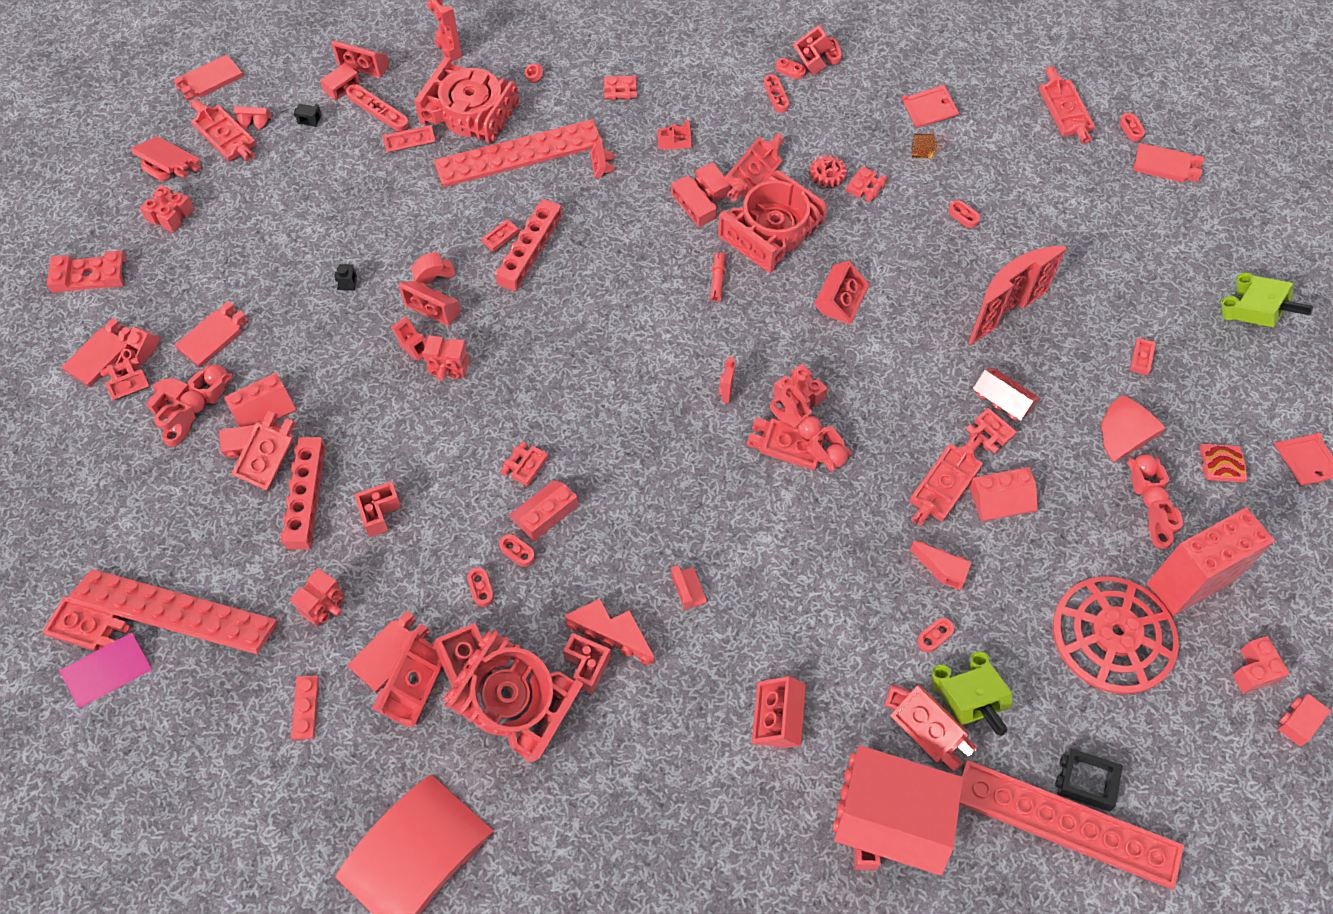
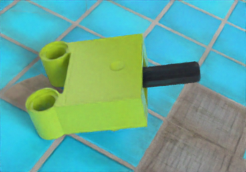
M1241 273L1236 277L1237 294L1243 296L1241 301L1234 296H1227L1221 300V314L1225 320H1239L1273 328L1284 311L1311 315L1313 311V306L1291 302L1293 298V283L1253 276L1250 273Z
M979 651L972 653L970 656V671L951 677V670L948 666L937 665L932 669L933 690L941 695L961 725L985 718L996 735L1003 736L1008 731L1007 726L997 713L1012 708V692L990 664L989 656L986 653Z

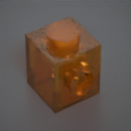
M914 133L911 144L912 157L932 158L933 152L937 150V141L934 139V134Z

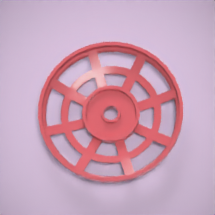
M1116 577L1086 579L1069 589L1055 609L1053 636L1060 656L1074 674L1098 689L1117 694H1134L1146 691L1165 679L1176 662L1179 649L1178 634L1170 613L1154 594L1132 581ZM1100 581L1119 582L1126 584L1127 589L1126 593L1119 591L1101 592L1094 583ZM1086 586L1092 593L1091 596L1083 601L1078 610L1065 607L1069 598L1080 588ZM1137 589L1150 597L1163 612L1154 614L1145 603L1134 597L1135 590ZM1105 597L1124 598L1122 607H1111ZM1095 600L1103 609L1097 616L1084 612L1088 605ZM1132 602L1141 607L1148 616L1138 618L1131 612ZM1062 614L1074 617V633L1077 640L1066 646L1061 633ZM1081 620L1092 623V635L1083 638ZM1168 620L1173 634L1172 651L1161 645L1162 632L1159 624L1160 621ZM1153 624L1155 641L1144 636L1143 626ZM1113 627H1119L1123 635L1115 634ZM1097 643L1106 652L1104 660L1094 654L1088 646ZM1141 644L1152 649L1151 654L1142 662H1140L1135 652ZM1082 649L1083 653L1091 661L1101 667L1097 678L1083 670L1073 660L1070 653ZM1158 653L1168 658L1169 662L1163 671L1148 681L1143 669L1155 660ZM1115 655H1128L1132 665L1121 666L1112 664ZM1109 670L1119 673L1135 672L1139 684L1121 686L1107 683L1105 680Z

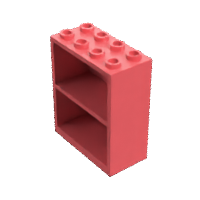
M1246 507L1180 543L1148 581L1147 585L1173 617L1235 582L1275 540Z
M858 745L856 753L851 752L848 765L851 768L846 767L843 779L847 784L843 783L840 792L842 800L838 802L837 817H835L832 831L836 832L834 841L942 876L954 849L963 777Z

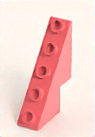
M598 599L565 615V626L572 631L580 630L584 632L583 634L587 638L592 640L597 638L602 641L603 645L609 648L617 647L626 656L631 657L634 655L638 657L639 661L643 664H654V655L630 611L610 619L601 600Z

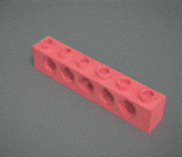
M542 199L540 204L536 205L534 214L528 218L527 225L520 231L519 238L512 244L511 251L508 255H505L501 267L497 268L495 272L497 285L517 291L562 217V207L560 204Z
M299 437L298 445H295L294 448L296 457L295 461L292 462L293 476L289 480L290 495L286 498L288 508L287 513L283 517L285 527L280 537L286 549H311L326 448L322 437Z

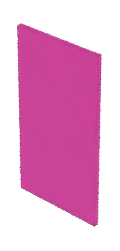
M131 632L59 670V673L78 708H81L151 671L152 668Z

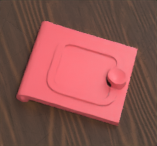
M945 85L914 95L902 96L903 103L916 128L959 115Z
M1321 433L1274 443L1301 486L1322 483L1323 481L1333 479V455L1322 441Z

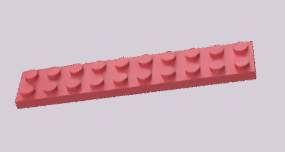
M592 119L435 159L434 162L442 187H447L590 150L596 141L602 142V139Z
M94 569L90 570L68 596L70 603L254 654L259 653L277 625V619Z
M966 760L961 774L963 779L959 805L1172 890L1175 888L1184 848L1183 844Z

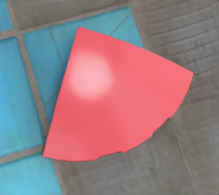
M1124 395L1116 399L1109 406L1101 424L1104 438L1103 445L1113 463L1142 448L1147 442L1159 437L1165 429L1161 422L1147 409Z

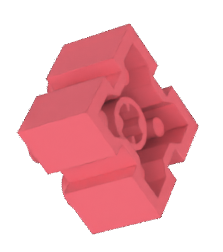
M160 185L152 194L153 199H147L139 208L146 221L154 225L160 223L162 228L173 233L182 224V217L187 218L194 210L188 196L179 192L173 193L172 189Z
M428 335L423 351L428 373L437 376V379L440 381L444 380L445 374H448L452 379L465 378L469 364L465 340L450 338L447 341L443 340V337Z
M803 363L791 371L790 378L785 375L774 383L773 395L775 397L779 396L783 386L791 384L804 395L808 408L810 404L815 407L825 400L828 389L818 378L816 380L812 379V372ZM786 391V395L792 399V394Z
M317 568L306 580L307 584L303 588L300 587L289 599L301 616L318 627L329 619V612L336 616L341 614L342 609L339 606L342 604L345 595L339 589L340 586L335 579Z

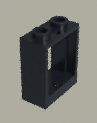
M1072 748L1065 754H1062L1059 766L1063 767L1062 773L1058 774L1055 782V787H1058L1057 794L1108 812L1116 807L1123 765ZM1074 760L1108 771L1103 797L1069 786Z

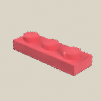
M432 125L382 135L387 152L436 142Z
M299 676L296 678L292 740L314 739L319 686L318 676Z

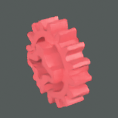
M823 155L822 159L817 157L816 161H812V165H810V178H813V182L818 181V186L824 184L825 188L828 185L833 188L834 184L839 186L840 181L844 182L847 170L846 165H843V160L838 161V157L833 159L832 155H829V158Z

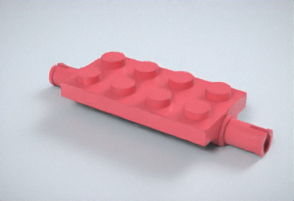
M1051 66L1047 67L1045 73L1050 81L1047 84L1040 85L1039 91L1062 137L1077 134L1082 144L1089 143L1092 138L1088 132L1094 131L1095 125L1072 81H1064L1058 75L1055 66H1052V68Z
M198 98L190 102L191 107L197 111L196 118L191 120L193 127L228 162L240 155L247 162L251 161L248 156L252 160L254 159L255 154L250 149L257 145L255 140L219 105L213 108L204 105Z
M776 134L772 141L769 142L764 141L759 136L727 173L724 179L733 187L727 193L728 198L733 194L730 200L736 201L739 195L745 199L747 193L753 187L765 182V179L771 176L783 160L778 156V150L785 141L784 137L779 140L782 136L781 134Z
M971 435L965 446L955 447L949 444L910 497L909 502L919 508L911 518L914 523L919 519L918 526H922L929 515L943 522L978 473L983 463L976 459L974 452L982 443L980 437L975 441L974 439L977 435Z

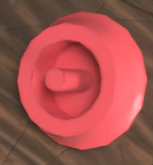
M533 63L526 68L525 75L528 81L534 83L540 80L543 75V68L540 64Z

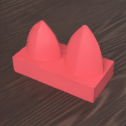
M234 106L237 122L244 130L248 128L251 119H253L255 126L260 130L265 126L267 120L272 118V113L267 108Z
M596 141L590 153L594 178H601L603 173H610L615 170V167L606 161L612 160L616 156L610 151L603 149L602 142Z

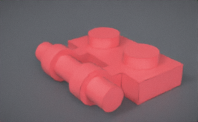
M636 76L604 77V99L616 100V98H625V100H630V98H637Z
M862 166L845 191L859 198L865 194L867 195L865 200L871 202L872 199L877 197L879 189L884 187L887 177L881 175L880 178H875L876 172Z
M137 357L124 359L119 364H110L106 366L107 368L100 370L102 377L110 375L112 379L105 382L112 400L150 386L143 369L135 371L133 366L140 364ZM127 369L128 374L118 378L117 372Z
M728 357L725 361L724 374H721L719 395H722V402L729 403L735 377L736 363L733 357Z
M989 408L975 419L974 423L978 425L977 428L971 424L966 428L970 436L973 434L977 435L975 439L980 437L983 447L994 454L1000 449L995 445L996 442L1004 446L1017 433ZM985 431L988 435L991 436V438L988 439L982 434V432Z
M521 442L519 446L513 449L511 457L505 460L500 472L503 475H507L510 470L513 471L511 478L528 487L549 457L546 452L534 446H531L526 451L525 449L528 445L525 442ZM519 457L522 458L519 464H517L516 461Z

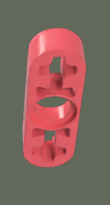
M773 74L765 76L764 87L774 109L780 113L786 112L789 108V100L778 77ZM778 92L780 95L775 96L772 93Z

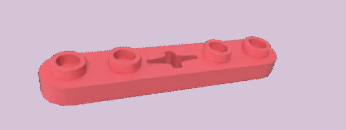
M353 84L346 88L349 100L392 129L401 132L409 127L408 119L405 115L361 86Z

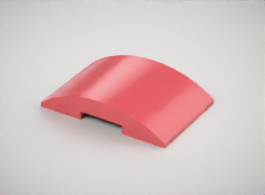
M1052 246L1033 250L1017 257L1004 266L993 278L987 289L970 335L969 344H974L997 328L1001 316L1016 305L1024 309L1048 292L1067 248L1065 246Z
M431 774L408 791L379 819L346 859L335 878L372 914H421L431 903L430 900L461 865H465L494 831Z

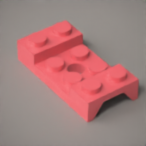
M428 0L426 2L428 9L434 12L436 20L439 21L437 25L439 30L435 31L436 39H434L437 48H441L443 56L451 58L452 62L462 58L453 8L444 6L442 0Z
M123 251L104 252V257L71 259L69 255L53 256L50 259L47 286L51 292L124 286L122 264L127 261V258ZM93 271L89 276H84L86 272Z
M410 631L407 632L399 649L401 653L384 689H380L372 707L373 710L406 727L415 726L442 666L434 645L420 638L418 632ZM411 672L417 677L415 684L409 682L408 677Z

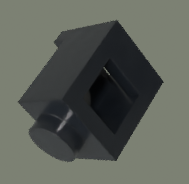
M298 104L294 110V117L297 123L317 127L322 116L318 104H315V106Z
M339 264L337 267V271H335V281L338 282L337 290L355 291L357 274L353 264Z

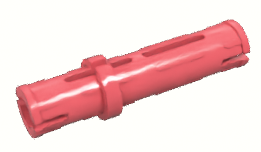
M718 252L714 254V265L711 270L713 278L710 300L716 301L717 297V302H720L722 299L723 274L725 273V254L720 252L719 257Z

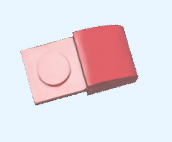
M440 253L425 254L418 258L411 267L414 280L425 284L432 283L436 276L452 278L455 275L452 262L441 259Z
M404 317L394 324L391 329L398 338L397 342L413 359L420 360L424 357L423 351L427 340L424 335L417 333L410 320Z
M163 379L152 386L156 393L149 398L146 405L156 415L169 402L180 401L181 396L190 391L189 386L177 379Z

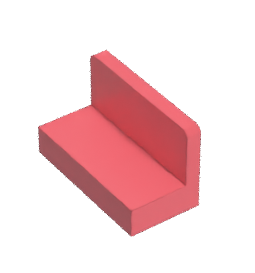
M679 565L671 567V576L684 610L705 604L707 600L695 569L692 567L681 571Z

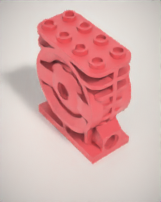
M445 56L414 102L420 124L444 122L456 134L467 137L477 136V139L481 141L485 137L486 142L491 144L493 141H496L498 132L503 130L507 118L510 119L514 107L519 105L516 82L510 81L507 83V80L501 78L499 81L498 77L483 69H464L463 67L453 65L451 58Z
M776 170L772 173V176L765 179V182L756 185L747 193L742 208H732L728 213L723 211L719 214L718 236L768 273H771L775 270V265L784 258L785 252L798 247L806 236L815 231L818 225L824 223L827 210L826 203L823 199L811 193L810 190L798 184L797 181L786 176L782 171Z
M497 630L488 631L478 644L481 648L473 652L468 659L467 664L469 667H465L457 676L455 682L458 684L456 687L453 686L445 695L443 700L446 703L444 706L455 710L456 714L466 717L467 721H472L477 727L489 734L508 736L510 748L522 755L524 760L533 762L540 759L583 683L577 679L573 681L560 671L549 673L546 665L535 654L519 648L520 645L517 643L515 645L509 642L508 637L505 636L503 638L498 634ZM510 659L514 660L509 669L497 670L484 681L480 693L484 706L482 711L478 701V686L481 679L488 671L497 667H505ZM529 672H531L532 675L528 681L531 688V702L528 709L520 718L510 722H503L502 725H499L498 723L500 722L501 718L507 719L514 717L521 713L527 706L530 697V690L528 683L526 681V677L528 676ZM502 688L509 690V699L501 695ZM553 697L554 699H556L557 702L553 705L551 711H549L548 709L550 707ZM541 721L542 726L537 734L527 729Z

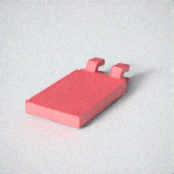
M224 55L184 74L183 77H177L173 81L177 85L178 91H182L184 98L188 101L198 95L202 98L243 77V73L228 55Z
M158 136L132 147L134 155L168 173L174 172L176 175L184 178L189 176V173L184 171L187 168L195 172L201 170V166L196 165L201 162L200 158Z
M1139 143L1133 170L1183 183L1185 179L1198 182L1199 177L1202 175L1201 165H1203L1205 157L1198 155L1192 157L1189 153Z
M228 301L221 306L220 310L212 312L174 346L198 367H201L242 333L240 328L249 320L246 318L245 313L241 310L237 312L233 308L234 305Z
M112 318L106 323L105 328H100L61 368L88 387H91L102 376L100 370L107 368L106 366L114 364L118 360L131 329L126 326L123 328L117 320Z
M269 410L263 421H260V423L256 422L231 475L267 491L294 439L290 433L296 422L286 418L281 429L273 426L279 414Z
M755 418L752 430L763 433V436L750 433L747 446L758 448V451L762 454L815 470L818 460L807 451L810 440L800 436L798 427L794 429L788 423L771 418L770 422ZM825 438L818 442L821 445V447L823 446Z
M63 597L42 633L79 647L97 651L115 641L109 638L113 630L128 634L131 626L126 625L125 621L119 620L120 618L117 615L70 603L67 597Z
M406 611L399 618V621L392 620L347 664L375 693H378L386 685L401 653L399 649L407 632H410L407 628L416 621L409 611ZM422 623L414 630L418 632L422 639L430 633L428 628Z
M917 685L890 715L937 763L939 761L944 762L953 771L963 764L959 757L952 753L957 747L967 756L977 749L976 745L966 738L968 736L967 730L921 685Z

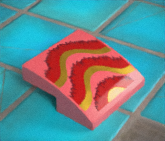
M1200 445V454L1204 461L1202 469L1206 480L1246 482V466L1240 446Z

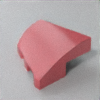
M685 120V125L682 126L673 124L667 128L657 130L659 149L692 148L690 120Z

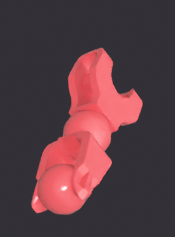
M208 364L203 370L198 371L188 380L190 391L184 393L180 401L176 400L172 405H165L154 417V422L158 428L164 429L162 439L167 446L175 447L182 442L190 431L191 424L196 418L195 414L202 411L205 404L217 402L225 391V386L233 379L232 373H227L226 369L220 365ZM204 383L210 386L208 389H201ZM174 432L177 433L175 438L169 439Z
M788 384L782 387L779 396L775 397L770 403L771 411L780 421L788 423L794 429L798 426L800 436L810 440L807 451L820 463H824L829 471L833 472L834 468L843 466L847 462L848 456L852 455L851 450L844 445V440L833 427L829 426L822 429L819 419L815 416H809L812 411L808 408L804 395L795 386ZM786 391L792 394V399L786 395ZM776 403L782 404V406H783L784 408H783V409L778 408V407L776 406ZM823 438L831 444L825 451L818 443Z
M1143 454L1139 455L1135 460L1129 458L1128 465L1132 472L1131 480L1134 492L1143 496V502L1149 508L1147 514L1152 542L1157 548L1167 549L1174 541L1173 532H1179L1183 526L1181 513L1169 501V494L1165 490L1169 477L1158 457L1154 458L1151 455ZM1155 475L1156 483H1151L1144 478H1150ZM1164 534L1166 542L1161 541L1158 535Z

